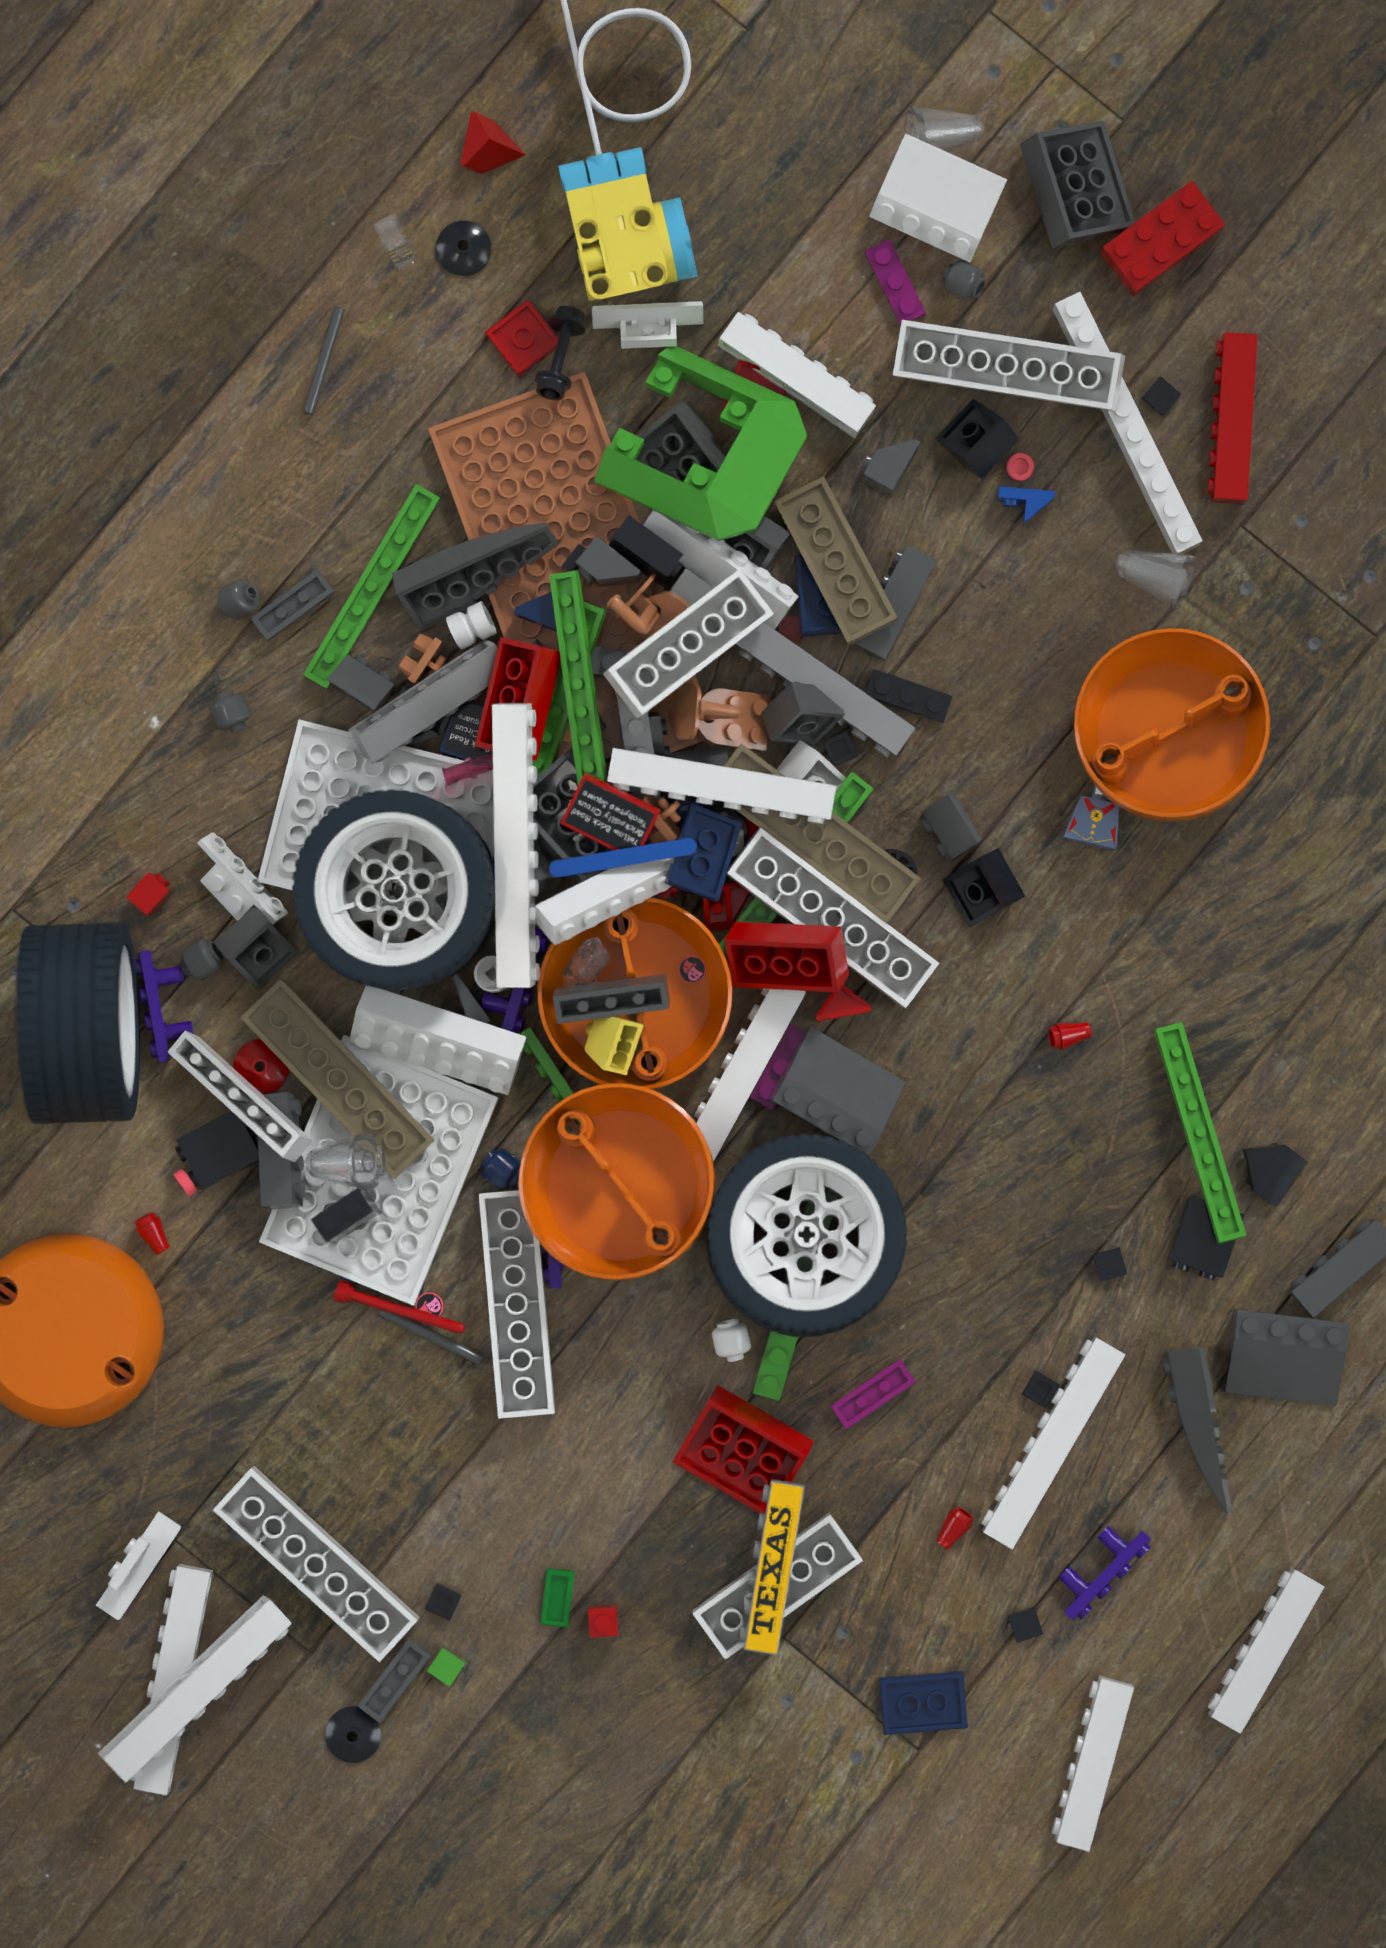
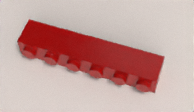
M1224 332L1221 340L1216 341L1215 356L1220 357V366L1215 367L1214 384H1218V395H1213L1212 411L1217 412L1216 422L1211 424L1210 438L1215 439V448L1210 450L1209 467H1213V478L1209 477L1207 483V494H1212L1211 502L1245 504L1248 500L1258 334Z

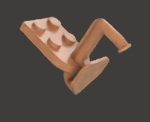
M654 572L638 586L625 603L620 599V595H615L607 603V607H611L616 612L614 616L617 619L621 617L633 629L639 632L645 640L691 606L676 593L669 591L656 592L650 587L649 584L656 576ZM631 604L638 609L637 614L629 608Z
M683 684L668 710V717L679 740H691L697 734L704 742L713 745L738 748L742 743L750 750L766 751L768 733L761 712L770 704L771 696L723 688L710 689L701 693L698 684Z

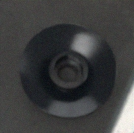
M456 221L446 226L440 233L436 243V253L439 262L447 271L458 276H469L482 270L489 261L491 242L488 234L480 225L471 221ZM460 242L468 243V248L465 251L458 249Z
M358 1706L342 1708L327 1723L325 1730L326 1744L331 1753L338 1759L348 1763L362 1762L370 1758L379 1747L381 1741L380 1724ZM349 1731L357 1733L358 1738L355 1741L348 1739L347 1733Z

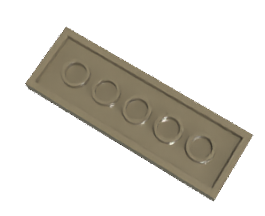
M824 476L774 501L848 646L899 621Z

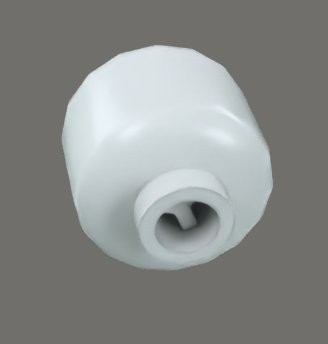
M729 1319L717 1323V1328L712 1331L716 1354L719 1357H727L728 1362L743 1359V1354L751 1348L747 1326L744 1323H739L738 1319Z

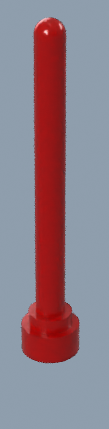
M340 1279L337 1284L333 1301L342 1304L355 1301L458 1334L463 1333L465 1330L464 1324L357 1291L356 1287L351 1286L350 1282Z

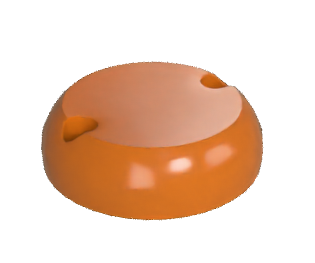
M1167 628L1144 632L1126 639L1113 647L1096 663L1084 681L1077 699L1074 716V735L1079 758L1086 773L1106 798L1125 811L1145 819L1160 822H1181L1205 817L1222 809L1246 789L1258 772L1267 751L1270 737V715L1267 698L1258 676L1237 651L1213 636L1198 631ZM1233 687L1239 688L1238 690L1225 696V692L1227 689ZM1116 755L1115 757L1102 763V759L1104 756Z
M648 898L644 902L636 904L620 914L612 916L596 926L574 935L568 940H564L557 945L552 943L545 955L540 970L538 1006L544 1030L551 1044L561 1058L580 1075L600 1085L611 1083L631 1084L653 1090L671 1085L685 1078L698 1069L713 1053L725 1033L730 1018L733 988L726 957L719 943L704 924L688 911L675 904L661 899ZM623 918H626L629 922L627 930H625ZM616 919L619 932L613 929V923ZM601 942L610 956V961L606 966L600 960L605 953V949L599 957L595 953L600 947ZM688 956H697L706 965V974L698 983H687L679 975V964ZM660 974L667 975L670 994L669 1009L612 1016L644 1025L627 1075L603 1070L585 1052V1045L588 1039L586 1027L594 1019L557 1024L553 1001L555 988ZM651 1055L657 1058V1066L655 1068L653 1067ZM644 1056L648 1070H645L641 1065V1060Z
M616 1083L597 1085L576 1092L556 1104L535 1127L522 1155L519 1170L520 1201L528 1225L539 1243L563 1265L578 1273L603 1280L622 1281L637 1279L651 1275L675 1262L690 1249L700 1236L709 1218L715 1195L714 1161L710 1147L701 1129L694 1119L673 1100L656 1091L637 1085ZM574 1120H578L580 1122L581 1128L578 1127ZM568 1125L572 1128L575 1134L571 1135L568 1133ZM661 1230L667 1231L668 1239ZM655 1234L664 1245H658L655 1243Z
M76 1233L49 1234L34 1238L19 1245L0 1259L1 1404L20 1417L37 1424L50 1427L72 1428L87 1426L105 1420L126 1408L139 1396L149 1383L159 1363L164 1344L165 1327L163 1310L157 1291L147 1273L135 1259L110 1242L97 1237ZM3 1284H13L15 1286L16 1293ZM117 1363H127L130 1366L131 1373Z

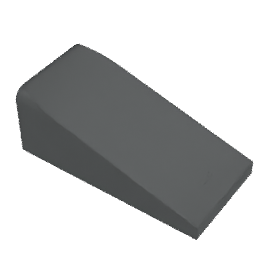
M457 973L453 974L452 978L465 1016L486 1024L490 1023L491 1020Z

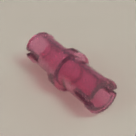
M493 752L475 759L469 757L465 759V762L442 768L446 785L467 778L473 780L479 774L492 771Z

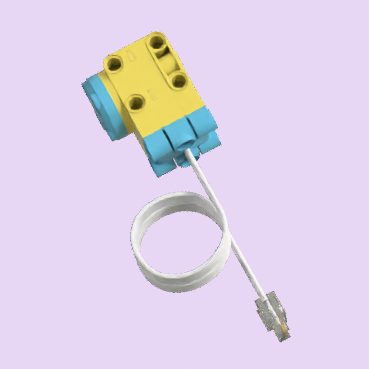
M560 0L596 153L595 156L587 157L586 166L583 160L558 165L578 246L577 252L582 274H584L583 278L588 300L604 299L698 277L681 198L677 197L652 203L641 147L616 152V159L612 152L602 154L592 112L593 107L603 116L616 121L640 122L655 118L669 110L680 99L690 79L691 57L686 39L678 26L661 13L643 8H629L610 13L594 23L584 35L578 50L567 0ZM641 17L662 24L674 35L683 56V79L677 93L663 106L642 114H621L602 106L590 93L584 76L583 56L588 42L599 29L619 19Z

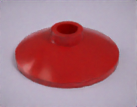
M261 1039L252 1040L244 1044L238 1050L233 1063V1068L262 1095L279 1089L286 1081L289 1073V1068ZM259 1061L265 1064V1069L262 1072H258L255 1069V1065Z

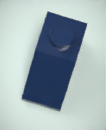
M552 592L515 607L514 616L557 632Z

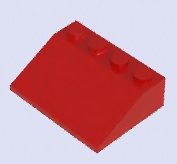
M717 1385L672 1462L755 1511L765 1513L767 1502L762 1501L764 1485H770L771 1479L792 1482L808 1456L814 1441Z

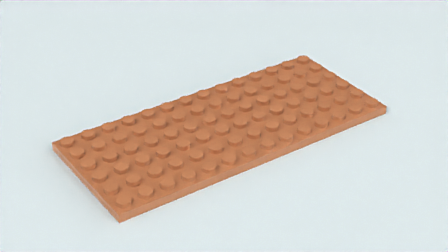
M585 372L568 377L571 380V388L565 392L564 398L561 400L543 398L537 394L535 389L428 428L468 540L507 529L544 522L548 524L557 539L558 546L533 564L524 565L518 570L519 574L511 580L506 578L497 585V590L489 595L504 638L529 644L538 639L544 647L559 651L557 632L514 616L515 607L551 592L549 575L566 572L563 570L562 565L578 544L587 548L595 537L598 536L609 545L612 537L628 515L640 523L632 500L594 483L606 446L609 447L611 442ZM641 572V579L638 583L598 587L595 583L589 586L580 579L583 601L607 610L595 646L630 653L646 641L621 617L617 619L614 616L616 612L611 607H607V603L615 595H620V599L625 603L648 576ZM655 581L649 584L656 592L665 591L663 585L660 586ZM631 604L629 608L637 614L638 609ZM593 675L599 717L607 726L601 731L608 777L613 748L623 749L614 688L605 677ZM696 675L683 684L695 683L699 685ZM681 686L648 710V713L658 712L660 719L665 718L668 735H663L664 746H669L670 754L704 742L697 734L691 740H679L669 720L668 710ZM569 724L556 760L572 747Z

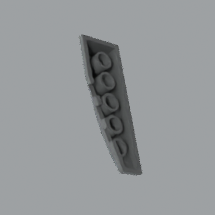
M546 522L491 533L444 549L393 572L395 592L418 629L422 631L446 620V617L456 612L466 611L467 607L477 603L476 600L484 594L490 595L497 590L499 583L506 578L511 580L519 574L518 570L526 564H533L559 544Z
M1195 1345L1166 1351L1167 1357L1162 1358L1165 1375L1170 1374L1172 1385L1167 1386L1170 1402H1175L1184 1435L1208 1487L1224 1512L1227 1514L1233 1513L1228 1479L1226 1474H1223L1222 1469L1225 1468L1224 1455L1221 1446H1218L1217 1443L1221 1437L1216 1419L1212 1416V1413L1216 1412L1205 1347Z

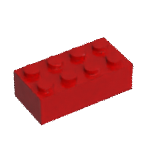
M1191 181L1103 246L1100 254L1131 295L1135 297L1222 232L1225 223L1194 182Z
M500 637L475 742L476 747L493 751V704L532 703V710L536 712V725L532 727V738L536 739L537 744L536 754L532 755V760L537 761L561 662L560 651Z
M735 922L725 938L733 987L839 992L849 975L840 926Z

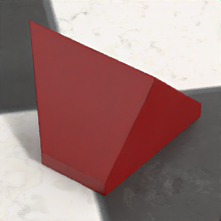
M471 112L460 166L478 174H483L526 155L494 120L477 112Z
M724 883L718 902L703 898L705 927L709 931L730 929L751 893L738 883Z
M843 985L839 992H832L816 1014L815 1020L820 1022L868 1013L872 1011L871 1005Z

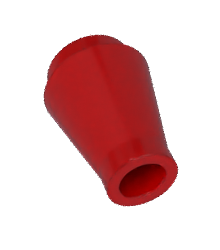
M1088 1022L1055 1023L1053 1027L1048 1028V1036L1053 1049L1059 1048L1063 1050L1092 1036Z
M154 1211L134 1222L137 1227L135 1231L152 1248L155 1255L170 1248L160 1216H156Z
M955 1506L953 1511L949 1510L936 1541L944 1548L950 1549L957 1540L972 1528L971 1523L974 1518L964 1509Z

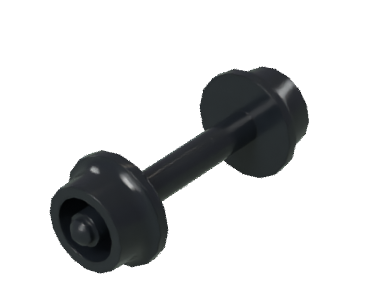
M560 306L557 308L556 314L550 318V326L557 332H560L550 371H539L535 375L537 394L549 400L563 399L565 392L571 388V380L561 374L570 336L582 335L586 330V326L583 323L585 315L575 307Z

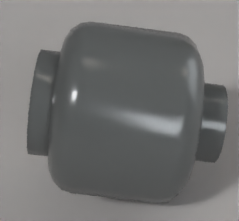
M963 259L957 261L954 265L949 264L943 274L946 291L964 301L978 298L986 284L983 270Z
M238 579L222 587L219 591L218 607L223 614L231 619H240L256 611L259 606L257 589L245 579Z
M231 690L212 699L213 704L210 706V712L219 730L229 729L232 734L246 727L244 721L248 720L251 714L241 694H234Z
M200 939L182 951L180 966L186 976H192L196 980H204L221 968L223 954L216 947L214 941L209 942L208 940Z

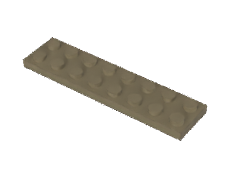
M742 743L724 765V767L786 777ZM742 804L740 810L736 809L886 923L889 922L921 879L834 812L831 814V820L825 819L824 824L807 821V815L797 814L796 819L780 817V811L769 809L768 814L752 812V806Z
M281 978L240 1017L393 1179H396L435 1141L423 1126Z

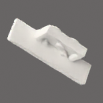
M689 301L593 306V329L620 328L621 349L677 346L676 325L704 324L703 302Z
M212 832L199 840L197 844L216 863L200 881L237 921L254 906L272 924H275L288 914L281 901L275 898L264 887L263 883L257 882L258 878L249 871L239 857L235 856L222 838Z
M158 1511L144 1534L138 1540L132 1538L124 1550L127 1556L122 1564L117 1561L109 1572L108 1576L112 1579L96 1606L115 1619L120 1620L180 1531L181 1526Z

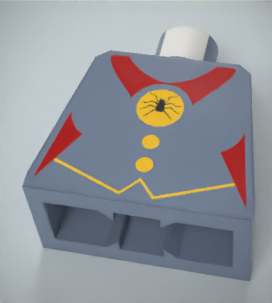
M1094 785L1091 797L1081 795L1078 798L1062 839L1110 851L1116 850L1119 807L1112 802H1108V798Z

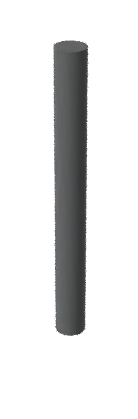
M334 306L303 410L306 414L314 415L345 311L344 308Z
M384 1310L380 1311V1317L477 1365L480 1364L484 1356L412 1319Z

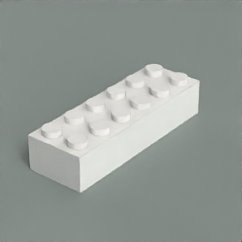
M739 569L610 667L603 675L637 719L774 613Z
M365 986L356 1009L349 1043L384 1054L387 1057H393L415 1066L436 1071L442 1075L463 1080L466 1083L490 1089L493 1092L508 1095L518 1070L526 1036L380 988Z
M830 1512L797 1535L784 1617L863 1561ZM751 1569L692 1611V1614L725 1660L744 1647V1643L739 1642L741 1626H747L749 1614H744L746 1597L752 1598L753 1586H748Z

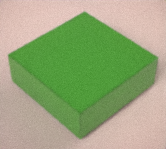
M442 1647L427 1672L450 1687L466 1662Z

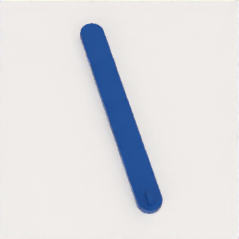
M685 838L556 860L550 864L549 871L554 877H564L687 856L695 853L697 844L693 839Z

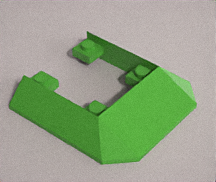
M677 346L667 347L658 354V361L645 382L646 387L671 398L682 379L727 400L728 403L720 415V422L740 431L717 473L693 463L682 482L637 461L636 458L645 444L644 439L619 428L609 447L606 446L594 483L717 541L754 531L759 526L807 439L795 401L686 350Z

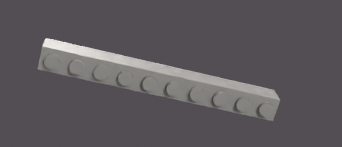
M685 568L670 592L678 594L692 606L713 590L714 587ZM764 622L734 644L738 648L736 653L748 662L752 659L761 664L759 669L771 678L777 675L784 680L782 684L784 687L791 682L815 685L844 710L845 715L837 724L842 726L843 723L849 725L853 728L851 733L864 742L866 739L876 744L874 749L885 757L889 755L895 757L915 729L908 722Z

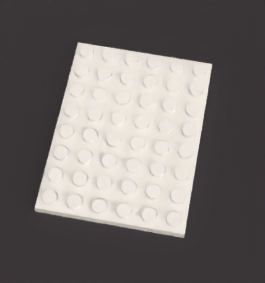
M298 720L257 882L292 890V885H294V880H292L293 872L296 871V859H299V851L301 847H304V841L307 836H310V831L313 827L317 826L323 816H327L330 810L339 807V804L349 801L350 798L355 796L360 797L363 793L375 792L377 790L387 791V789L416 792L431 797L452 808L468 820L479 832L493 857V768L407 746L397 747L390 752V755L385 760L372 763L362 755L350 732ZM393 839L381 841L371 847L386 855ZM424 846L423 862L429 863L439 861L438 858L428 848ZM405 855L398 856L395 860V867L399 871L405 870L409 865V860ZM378 864L372 865L369 868L368 874L372 880H377L382 875V868ZM351 870L347 879L346 893L360 885V881ZM421 874L417 877L416 885L419 889H426L430 885V878L427 874ZM396 884L394 885L395 890L391 891V894L400 898L404 888ZM368 892L363 896V904L367 908L373 907L376 904L377 897L373 892ZM448 892L438 896L436 899L443 910L445 909ZM420 901L414 902L410 908L411 914L414 917H420L425 910L423 903ZM393 910L386 913L387 915L398 917L397 913Z
M343 1035L342 1043L423 1126L435 1141L396 1179H393L317 1099L304 1130V1133L313 1141L301 1154L304 1159V1169L301 1171L302 1182L306 1191L303 1206L272 1210L259 1242L415 1306L499 1098L432 1070L415 1066L393 1057H387L384 1054L369 1049L360 1048L349 1043L350 1037ZM355 1189H366L381 1213L338 1242L326 1243L311 1219Z

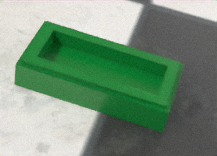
M547 1568L540 1625L568 1628L575 1571Z

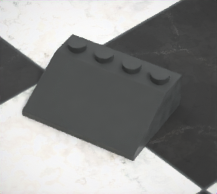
M1104 120L1039 132L1020 143L1052 249L1076 245L1126 230L1135 223Z
M686 401L675 405L638 436L644 439L645 444L636 460L683 482L693 463L717 473L728 453L691 403Z
M573 747L537 777L536 783H533V795L537 796V810L533 812V823H537L538 836L535 841L553 861L614 851L560 824L578 787ZM604 870L570 875L568 877L575 885H578L602 873Z
M809 1026L768 1099L834 1138L845 1141L849 1145L852 1144L860 1152L863 1151L870 1155L887 1124L905 1085V1081Z
M1234 1309L1224 1392L1336 1406L1347 1352L1350 1323Z

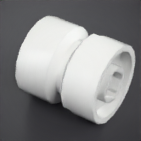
M482 601L467 607L466 614L456 612L446 617L450 632L461 650L476 643V637L484 640L497 634L494 622Z
M486 956L477 963L474 977L479 987L490 993H499L507 988L497 987L496 956Z

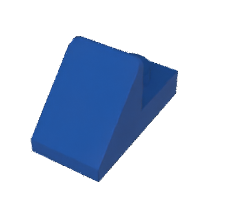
M999 486L997 501L1003 502L1005 507L1016 508L1020 504H1024L1023 525L1051 503L1055 497V491Z

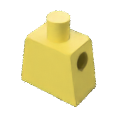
M616 1017L594 1019L586 1027L588 1039L585 1045V1052L603 1070L627 1075L644 1025Z

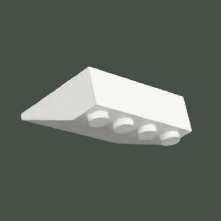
M905 134L869 217L965 261L971 262L1007 179Z

